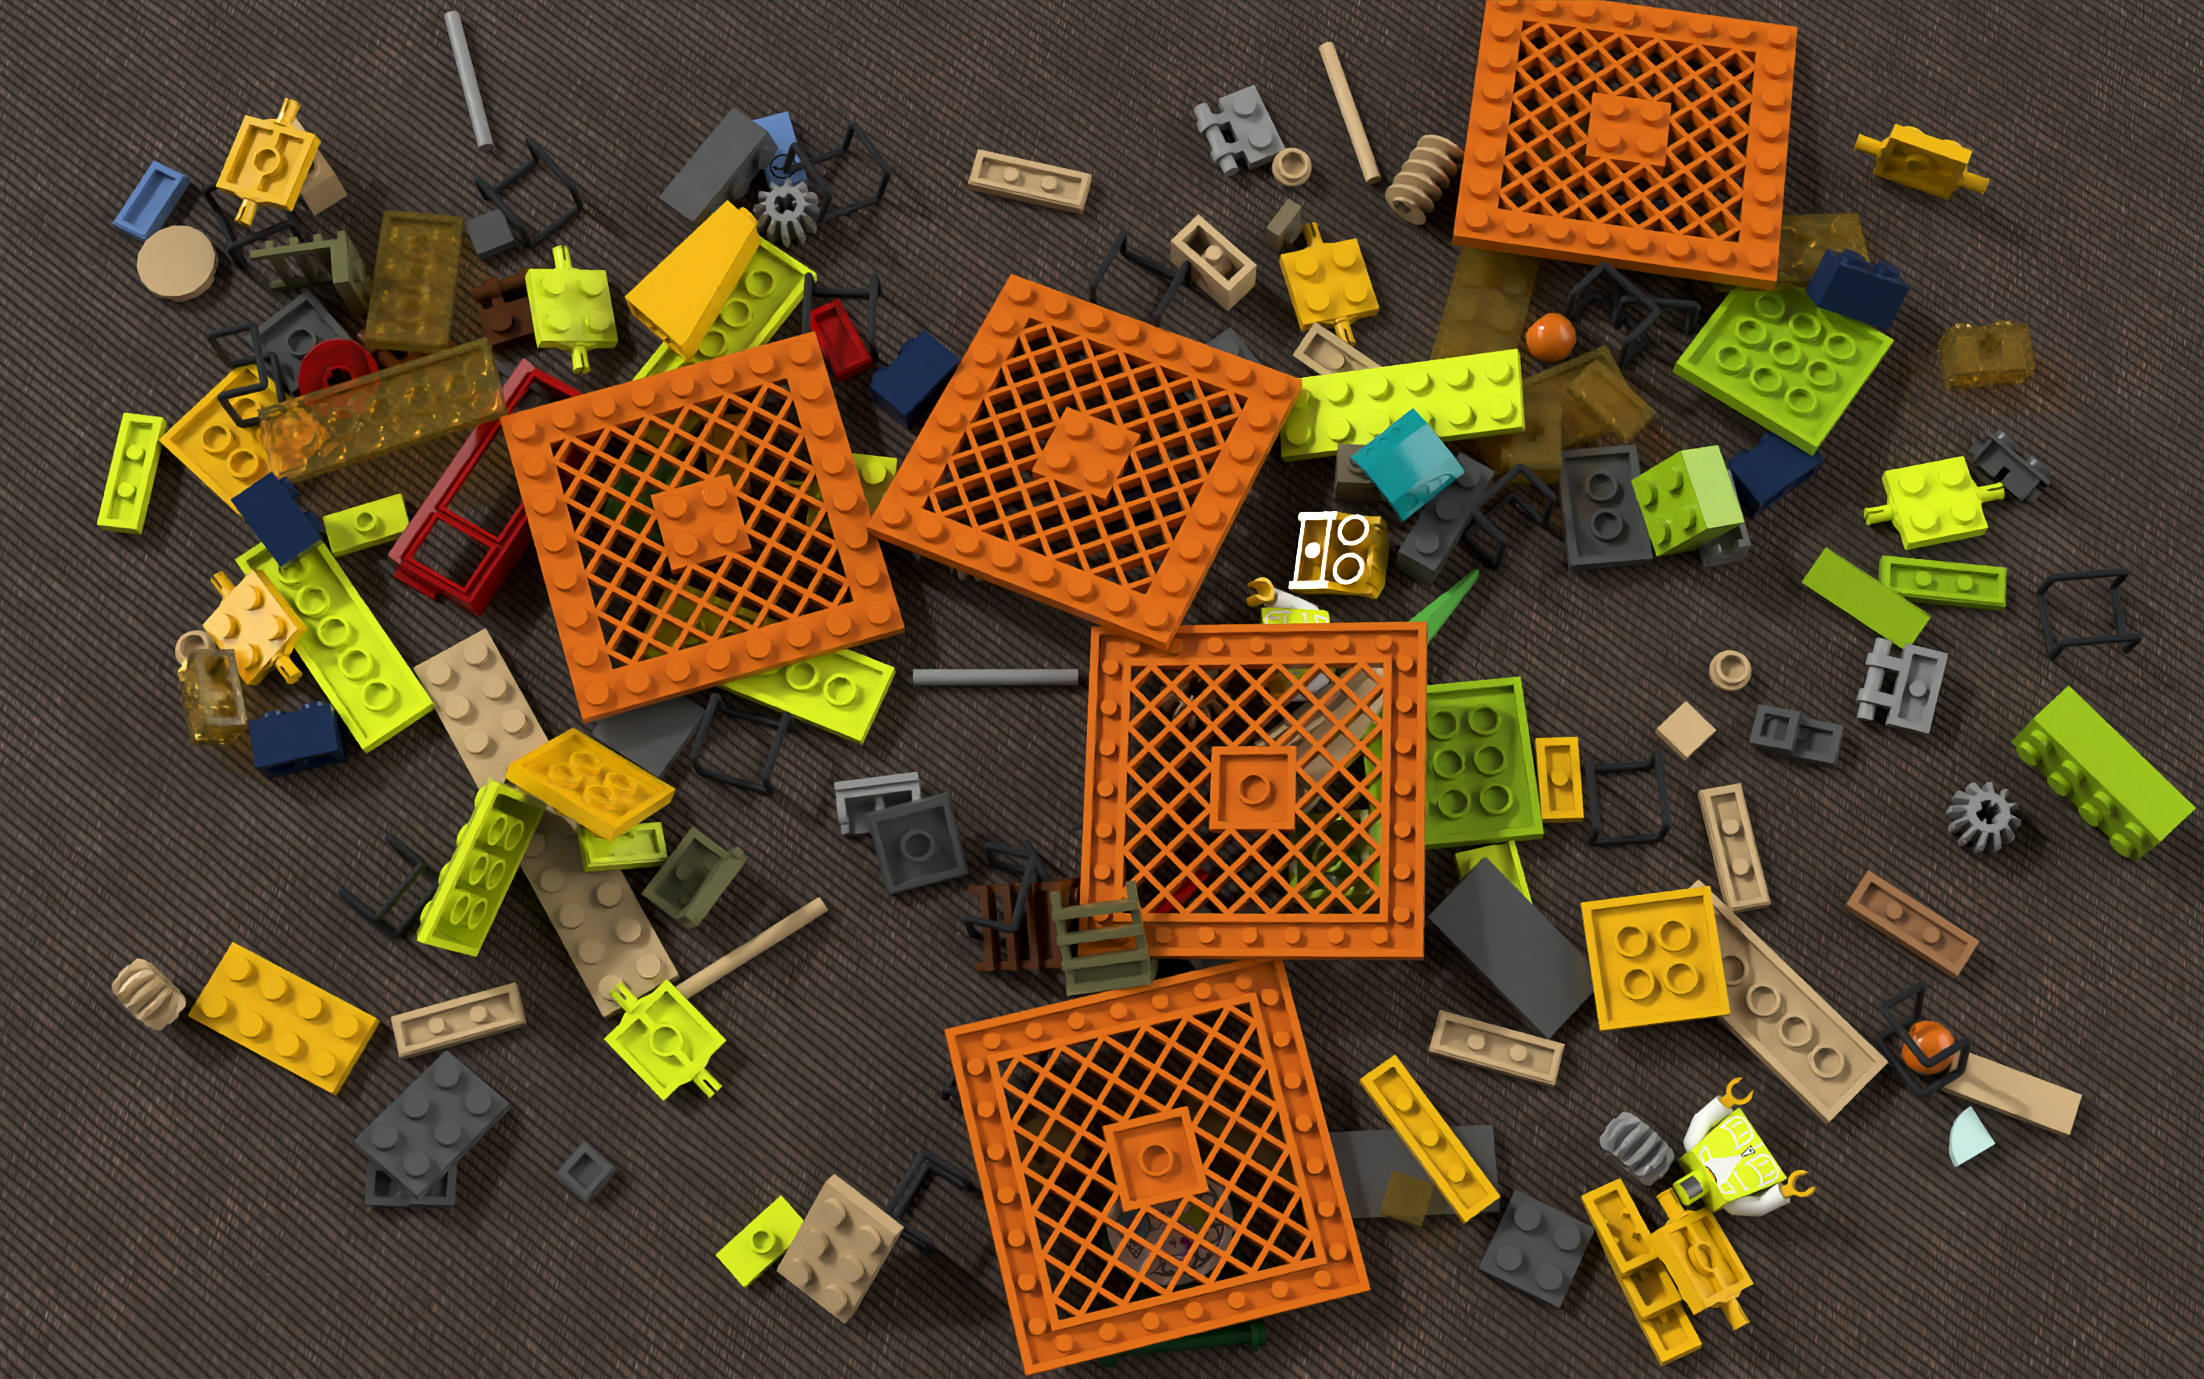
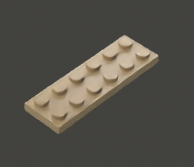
M1698 879L1690 888L1704 887L1705 885ZM1711 892L1731 1012L1729 1016L1716 1018L1827 1124L1888 1061Z

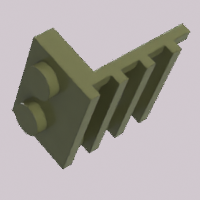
M345 230L337 231L338 239L325 240L322 234H313L314 242L301 243L298 237L289 238L290 245L277 247L275 242L270 240L265 241V249L250 250V259L252 261L269 259L280 276L281 280L270 281L272 292L333 283L353 317L369 314L368 300L374 297L372 281L369 275L366 276L365 263ZM317 253L328 273L318 274V270L308 254ZM293 256L305 276L295 278L294 272L284 257Z
M692 826L640 895L689 930V928L697 927L747 861L748 857L743 854L744 851L739 847L725 851Z
M1135 880L1125 883L1128 895L1126 899L1063 907L1060 891L1050 893L1053 908L1051 914L1057 929L1058 936L1056 940L1062 955L1061 966L1062 971H1065L1067 996L1084 993L1096 994L1107 990L1152 984L1160 969L1159 959H1150ZM1131 911L1133 922L1131 924L1067 932L1066 919ZM1135 936L1137 948L1072 957L1070 944Z

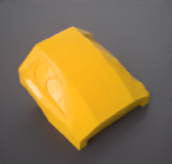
M1337 511L1299 513L1298 521L1301 523L1294 580L1289 581V590L1292 593L1305 595H1357L1377 599L1385 586L1390 548L1387 524L1381 516H1360Z

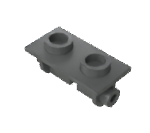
M1986 428L1984 434L1989 438L1984 444L1978 439L1967 451L1973 456L1971 461L1978 464L1993 478L2003 467H2006L2010 472L2001 481L2002 485L2014 494L2019 501L2023 502L2026 500L2032 504L2042 493L2037 488L2039 483L2042 482L2047 487L2051 484V481L2045 477L2050 471L2033 456H2030L2025 461L2013 450L2018 444L2003 431L1998 429L1993 434Z

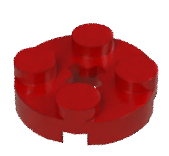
M342 338L324 340L313 346L301 360L298 373V386L305 403L321 415L335 420L352 419L366 412L377 397L381 383L379 367L373 355L357 341ZM340 368L342 373L349 372L351 375V379L346 381L347 388L339 390L336 384L329 385L327 379L333 376L332 370Z

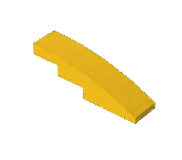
M1621 1178L1582 1195L1581 1200L1595 1228L1603 1250L1661 1367L1701 1349L1702 1343L1681 1306L1682 1298L1662 1261L1659 1259L1656 1249L1648 1237L1650 1232Z

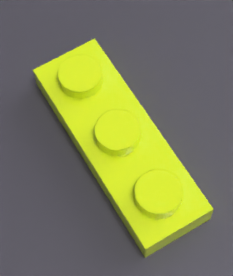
M123 413L97 521V526L101 530L142 534L162 449L159 439L165 434L167 422L163 417Z

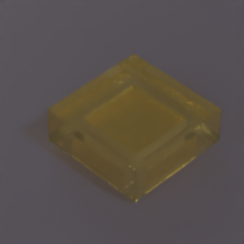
M1393 1170L1379 1214L1421 1228L1435 1184Z

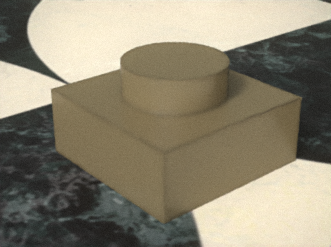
M1288 198L1266 227L1265 246L1279 253L1286 242L1292 244L1297 239L1303 228V224L1300 223L1302 206Z

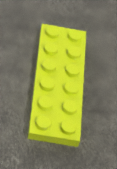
M759 236L761 244L695 356L687 363L663 342L632 381L767 344L803 299L805 274L808 272L812 273L815 283L817 281V274ZM719 403L705 406L701 409L712 413ZM679 414L662 418V420L673 425ZM690 415L682 430L694 435L704 421ZM640 425L626 429L635 434ZM652 425L643 441L659 449L668 433ZM676 438L667 454L676 458L687 443Z
M1518 349L1299 378L1302 379V390L1280 431L1281 457L1285 462L1336 456L1338 444L1367 445L1412 408L1427 422L1442 442L1525 432L1520 353Z
M262 542L235 559L245 575L252 569L263 570L308 630L295 643L294 648L366 754L435 709V704L325 543L285 570L279 566Z
M670 578L669 582L674 585L678 583V581ZM689 585L685 588L687 592L701 599L705 594L704 591ZM664 590L656 608L662 610L671 593ZM714 596L710 604L727 612L732 602ZM679 598L670 615L687 623L696 606ZM741 606L735 617L753 625L759 613ZM705 611L695 628L713 636L722 620ZM651 617L644 634L647 635L656 617ZM768 617L763 626L778 623L779 621ZM664 623L655 640L672 648L682 631ZM730 624L723 638L744 631ZM690 636L683 649L703 644V642ZM639 641V643H638V645H637V647H636V649H635L636 652H637L639 646H640L641 643H642V642H640V641ZM650 647L644 658L650 659L665 654ZM844 649L716 687L780 713L788 712L797 720L863 745L896 671L892 666L852 650Z

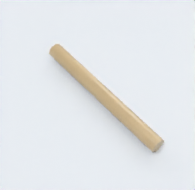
M1326 42L1319 47L1321 57L1365 181L1368 185L1375 184L1381 180L1377 164L1334 44Z
M820 897L816 898L675 988L686 999H689L827 912L828 909Z

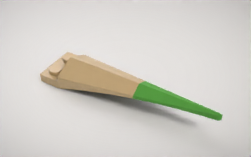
M1479 569L1470 572L1408 621H1427L1428 644L1476 582ZM1352 668L1347 669L1338 678L1341 680ZM1372 668L1383 679V668ZM1363 672L1348 687L1362 700L1377 684ZM1331 682L1314 696L1320 700L1334 684ZM1341 693L1326 708L1340 721L1355 705ZM1383 694L1369 706L1376 715L1383 708ZM1307 701L1290 715L1298 721L1313 705ZM1320 713L1305 729L1319 741L1334 726ZM1362 713L1348 729L1360 740L1372 721ZM1283 720L1267 734L1276 742L1291 726ZM1299 734L1287 745L1297 746L1298 760L1312 748ZM1340 734L1326 750L1340 762L1355 746ZM1261 738L1254 743V746H1268ZM1319 754L1304 771L1318 783L1333 767ZM1299 776L1297 802L1311 789ZM1318 796L1312 803H1310L1303 810V812L1307 814L1318 803L1321 797Z

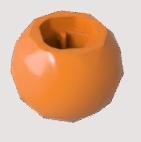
M1559 313L1546 314L1535 322L1525 334L1526 345L1530 354L1540 362H1560L1572 352L1576 344V332L1571 321Z
M1924 1020L1915 1023L1908 1033L1928 1059L1955 1043V1039L1949 1030L1934 1021ZM1905 1043L1901 1053V1057L1908 1067L1916 1073L1924 1075H1934L1943 1072L1952 1063L1955 1056L1953 1054L1937 1065L1927 1068L1918 1061Z

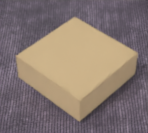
M1685 701L1656 729L1655 733L1686 761L1715 733L1716 729Z

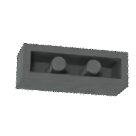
M733 107L659 196V199L670 214L695 231L727 200L733 204L736 199H740L746 194L750 182L761 169L766 168L772 162L778 147L767 130Z
M1461 452L1457 455L1456 460L1465 470V473L1428 502L1399 549L1396 559V569L1428 587L1432 586L1462 537L1463 532L1473 519L1469 511L1470 506L1491 488L1495 471Z

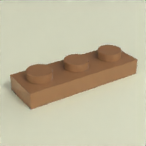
M1869 870L1865 873L1843 909L1953 979L1959 975L1979 943V940Z

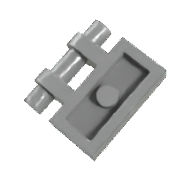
M1255 85L1219 98L1220 114H1212L1207 103H1201L1194 108L1198 119L1196 123L1201 136L1207 137L1212 148L1210 155L1215 165L1221 167L1226 177L1232 176L1239 171L1235 162L1238 159L1244 158L1249 170L1274 161L1276 155L1286 149ZM1230 129L1235 142L1226 143L1221 131Z
M1876 638L1873 652L1867 654L1865 666L1868 667L1864 688H1860L1858 691L1856 702L1860 703L1857 719L1873 722L1876 708L1880 707L1888 709L1885 726L1927 736L1930 732L1948 653L1906 644L1900 659L1889 656L1892 641ZM1885 672L1897 674L1892 695L1880 692Z

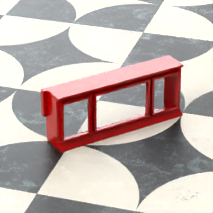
M524 357L387 554L397 568L393 575L395 579L434 601L441 595L478 617H481L533 540L528 518L522 502L499 537H496L450 511L447 507L501 428H503L500 417L512 414L534 381L555 395L554 397L558 400L583 394L536 368ZM600 436L581 441L594 447ZM560 447L552 448L554 457ZM572 447L563 463L579 471L588 454ZM558 471L565 492L573 478ZM438 520L490 548L464 588L412 559Z

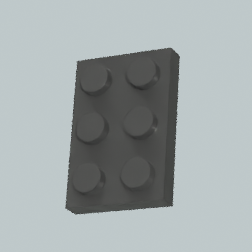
M1636 444L1555 451L1553 459L1569 571L1651 564L1653 556L1650 537L1631 480L1641 475Z
M446 1050L354 1140V1146L413 1198L419 1201L510 1110V1103Z

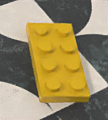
M234 942L230 945L188 1014L193 1020L337 1096L380 1023V1020Z

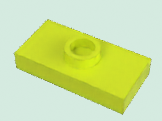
M399 493L323 516V521L332 554L337 558L398 539L410 523L405 499Z
M661 822L639 823L611 842L595 837L586 827L580 828L577 832L584 872L659 867L668 858Z
M780 1196L724 1246L716 1256L746 1289L787 1252L804 1220Z

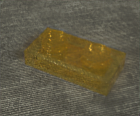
M1597 359L1568 385L1566 391L1626 445L1656 414L1652 407Z

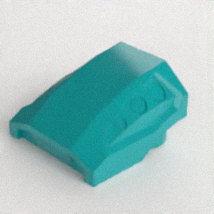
M1414 408L1350 457L1354 465L1358 464V468L1362 469L1364 474L1370 478V483H1374L1379 489L1383 499L1386 498L1393 511L1397 512V518L1401 522L1405 521L1465 473V470Z

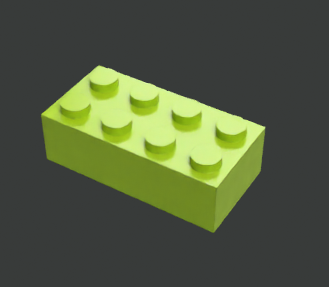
M2070 686L2065 688L2039 712L2011 741L2016 747L2019 757L2030 766H2036L2047 777L2048 784L2057 794L2067 796L2078 807L2080 816L2091 826L2099 827L2110 838L2109 842L2113 849L2120 855L2129 857L2134 863L2160 843L2196 809Z

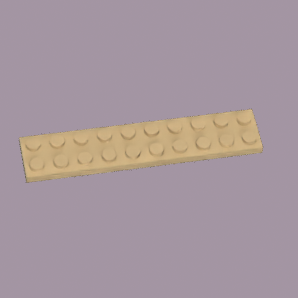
M485 628L413 669L424 690L435 704L436 712L479 790L487 784L489 777L520 790L516 784L504 778L510 763L547 743L549 740L491 635ZM547 805L520 865L601 1014L608 1020L624 1011L608 995L614 988L624 1000L627 999L616 987L621 981L639 1000L653 993L666 979L673 983L681 977L621 869L584 872L577 832L584 826L571 818L559 815L552 806Z

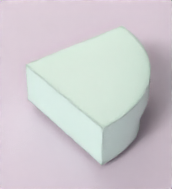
M1971 1106L1958 1115L1950 1132L1949 1155L1952 1163L1957 1167L1995 1144Z

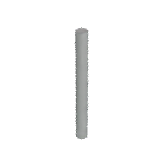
M450 11L444 15L474 134L479 151L487 152L494 148L477 79L459 12Z
M913 669L914 686H1078L1079 683L1078 669Z

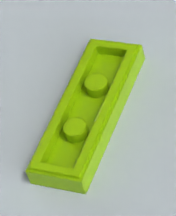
M1827 547L1802 581L1803 584L1902 649L1906 644H1912L1931 618V615Z
M1884 555L1879 560V582L1909 602L2002 611L2006 607L2007 568Z

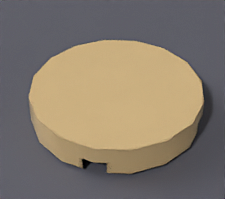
M170 226L158 230L145 241L138 253L137 270L142 283L155 297L171 299L173 302H185L200 296L211 286L215 279L213 275L216 272V267L218 269L219 259L214 245L201 231L190 226Z

